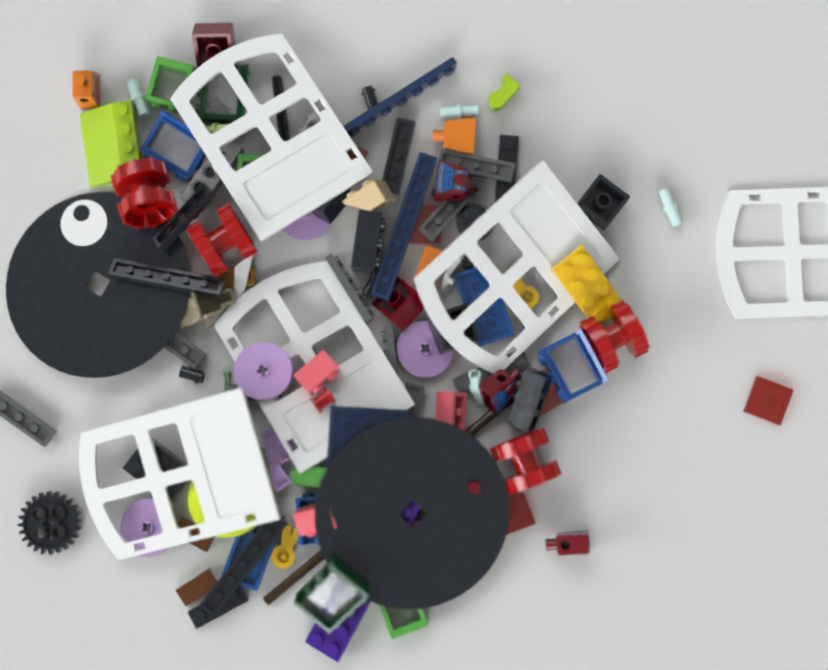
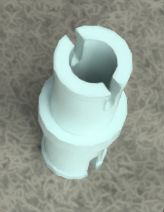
M128 80L126 85L131 94L130 100L134 103L139 118L148 117L150 111L145 102L146 96L142 93L138 80Z
M478 104L440 106V119L478 117Z
M669 188L657 192L664 206L663 211L667 213L672 227L684 223L677 209L678 204L674 202Z
M473 369L468 373L470 378L469 389L473 395L474 404L477 401V405H481L483 400L478 387L482 383L481 372L478 371L477 373V369Z

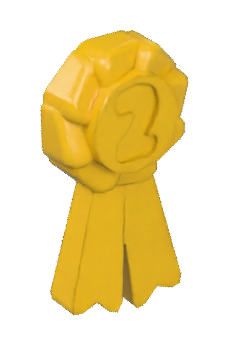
M520 277L513 284V288L531 309L538 303L539 293L533 286H525Z
M291 524L285 527L281 533V544L272 551L271 560L278 568L285 569L294 562L295 553L292 547L299 539L296 525L292 533Z

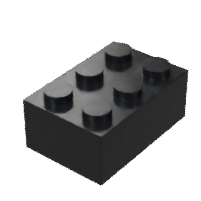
M359 209L351 262L353 272L376 274V270L380 268L381 259L378 253L379 251L382 252L384 242L381 232L385 233L386 218H383L382 212Z
M152 437L162 471L166 472L188 465ZM138 448L123 467L135 479L146 476ZM190 480L167 486L171 503L174 502Z

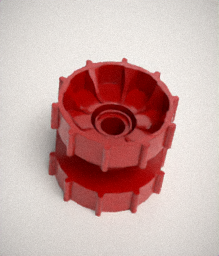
M152 157L133 158L129 162L117 165L118 168L110 175L116 196L124 197L121 203L117 204L124 225L136 227V229L156 227V225L169 221L175 212H178L173 191L164 189L167 184L171 183L164 161L160 162Z
M229 203L216 210L223 224L208 233L204 225L198 220L186 229L201 257L215 276L228 270V265L222 254L235 246L244 259L257 253L252 239Z
M624 300L610 306L609 313L613 324L605 328L601 326L599 320L597 321L593 315L580 321L581 325L579 328L585 334L605 374L618 368V364H620L615 352L617 349L626 346L629 353L634 355L635 358L649 352L650 346L647 335L639 322V318Z
M545 428L523 434L490 448L493 459L496 462L508 458L512 459L516 474L504 479L508 494L530 489L562 474L557 460L540 464L535 448L550 442Z

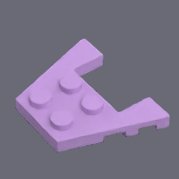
M271 426L262 432L261 436L270 466L274 489L277 492L291 483V480L281 466L291 458ZM294 439L287 441L292 451L298 448Z

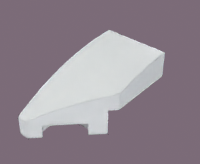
M459 258L445 272L441 286L443 294H446L455 283V280L450 276L460 264L461 260Z

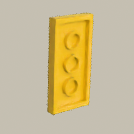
M579 245L551 268L586 318L593 315L597 321L599 320L601 325L611 317L609 313L610 306L622 300L583 245Z

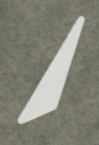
M253 255L243 259L234 268V294L236 300L244 294Z

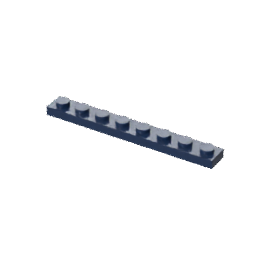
M454 57L448 59L343 126L350 137L356 136L360 133L361 128L372 126L380 116L386 117L396 106L401 107L408 102L407 99L422 94L424 92L423 89L426 87H433L439 83V79L442 77L451 76L457 66Z
M422 152L418 155L372 288L371 296L386 301L390 300L438 157Z

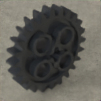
M47 491L45 496L42 492L39 493V498L32 496L33 502H25L28 508H21V511L25 514L18 516V518L23 520L22 523L17 524V526L23 527L19 534H25L22 541L29 540L27 547L34 545V552L41 548V554H45L47 550L49 555L54 554V551L58 554L62 552V548L64 550L69 549L68 544H74L73 538L79 537L76 531L82 530L78 523L83 520L77 519V516L81 512L75 511L78 504L71 505L73 499L66 500L67 494H63L60 497L58 491L54 494L51 491ZM58 507L63 510L62 517H58L56 514ZM38 509H41L44 513L42 519L37 516ZM47 521H53V525L48 524ZM58 527H61L64 531L62 537L57 534ZM39 528L43 529L44 531L43 538L39 537L38 535Z

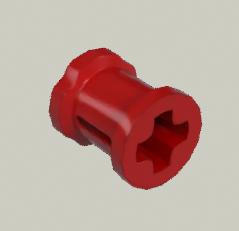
M324 388L323 392L315 398H310V401L319 413L330 403L336 402L327 388Z

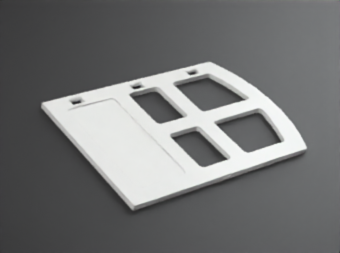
M283 34L251 39L218 53L191 73L170 98L209 159L214 171L217 172L261 242L373 175V171ZM276 52L296 81V85L268 102L259 104L235 68V64L255 56ZM288 53L294 60V62L288 64L286 59L284 58V56H286ZM222 73L247 110V114L217 132L210 134L190 104V101L212 78ZM304 98L307 99L321 119L320 122L292 139L283 141L270 122V118ZM319 101H321L325 108L321 112L315 105ZM255 127L258 128L271 147V151L238 171H234L220 151V148ZM352 149L357 158L351 160L347 151Z
M541 160L423 269L414 280L426 312L446 341L466 359L494 374L499 369L504 370L575 303L552 272V267L579 245L584 246L603 274L614 266L620 258L546 163ZM496 223L502 226L523 253L522 257L503 274L500 273L477 244V241ZM465 254L490 285L455 320H451L439 298L434 281L460 256ZM533 266L557 294V299L539 316L533 313L513 288V284ZM501 297L524 324L525 329L497 356H494L464 335V330ZM556 306L559 310L551 317L548 313ZM514 347L516 351L508 358L505 353Z
M828 187L728 191L718 222L716 258L721 287L735 319L828 316V301H804L801 268L802 259L828 258V244L802 245L800 243L798 203L825 202L828 214ZM818 192V198L808 199V193ZM760 194V201H750L749 195ZM777 203L782 205L783 246H733L734 231L741 205ZM784 260L786 264L787 302L748 304L741 291L734 263L736 261Z
M327 261L296 266L261 281L240 296L214 325L235 362L244 348L234 332V327L262 300L268 301L290 338L289 343L280 347L287 353L290 359L300 356L306 365L316 356L312 350L314 345L345 327L352 329L362 345V352L338 365L340 368L339 376L332 382L328 381L323 385L324 388L328 389L336 402L327 405L322 409L321 413L312 404L310 398H315L323 390L317 395L313 394L310 396L301 387L278 401L274 399L257 400L300 474L327 458L330 406L408 410L415 406L412 398L373 337V333L365 324ZM321 279L340 309V313L310 331L303 333L279 295V291L295 284ZM235 338L239 345L234 350L228 341ZM261 367V371L258 373H261L263 376L268 369ZM294 439L298 448L292 451L287 441Z
M243 388L168 409L157 410L154 413L81 433L79 467L85 500L98 532L118 560L281 518ZM170 423H176L188 465L164 472L161 470L150 430ZM134 435L146 476L101 488L99 486L97 469V445L123 436ZM193 480L205 522L179 528L167 486ZM150 491L163 531L161 534L127 542L114 524L105 503ZM255 513L257 520L247 522L246 515ZM199 528L201 534L191 536L190 530ZM144 542L146 548L136 550V543Z

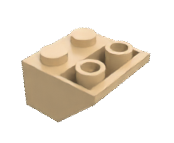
M370 179L362 184L363 188L360 190L349 192L346 195L347 198L342 202L344 205L375 211L384 209L396 201L385 181L377 179L372 181Z

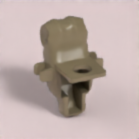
M225 288L221 298L199 295L192 292L180 326L182 329L205 321L207 328L214 327L213 318L221 315L226 307L236 302L233 290Z

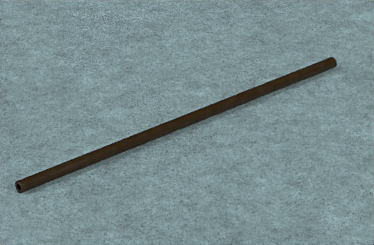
M513 399L506 408H508L512 403H514L515 399ZM489 410L468 427L465 432L474 436L496 418L497 415ZM321 550L264 596V601L270 605L325 559Z

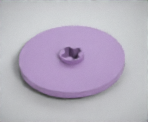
M310 212L309 215L301 217L283 228L282 231L295 240L311 241L322 236L328 230L330 224L317 218Z
M417 321L410 324L400 334L396 347L397 357L402 367L410 374L421 378L434 377L442 373L449 366L454 353L453 350L439 355L427 321ZM421 345H423V346L428 345V346H429V348H428L429 353L425 352V353L423 354V353L421 352L422 347H420V346H421Z
M262 342L247 347L240 353L234 365V379L238 388H243L244 394L255 400H269L279 396L286 390L292 379L293 370L289 356L282 348L272 343ZM261 367L268 369V371L265 372L266 375L262 376L261 373H258L261 371Z
M153 498L140 499L132 503L125 510L120 523V533L127 542L161 534L163 531ZM146 524H151V525H152V526L150 527V530H151V531H146V530H145L146 527H147ZM144 542L136 543V550L146 548ZM168 548L148 552L145 554H141L139 556H156L163 553Z

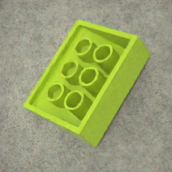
M131 100L110 103L80 113L90 188L112 185L110 175L118 168L117 165L129 162L133 158H144L143 152L139 150L142 148L136 107Z

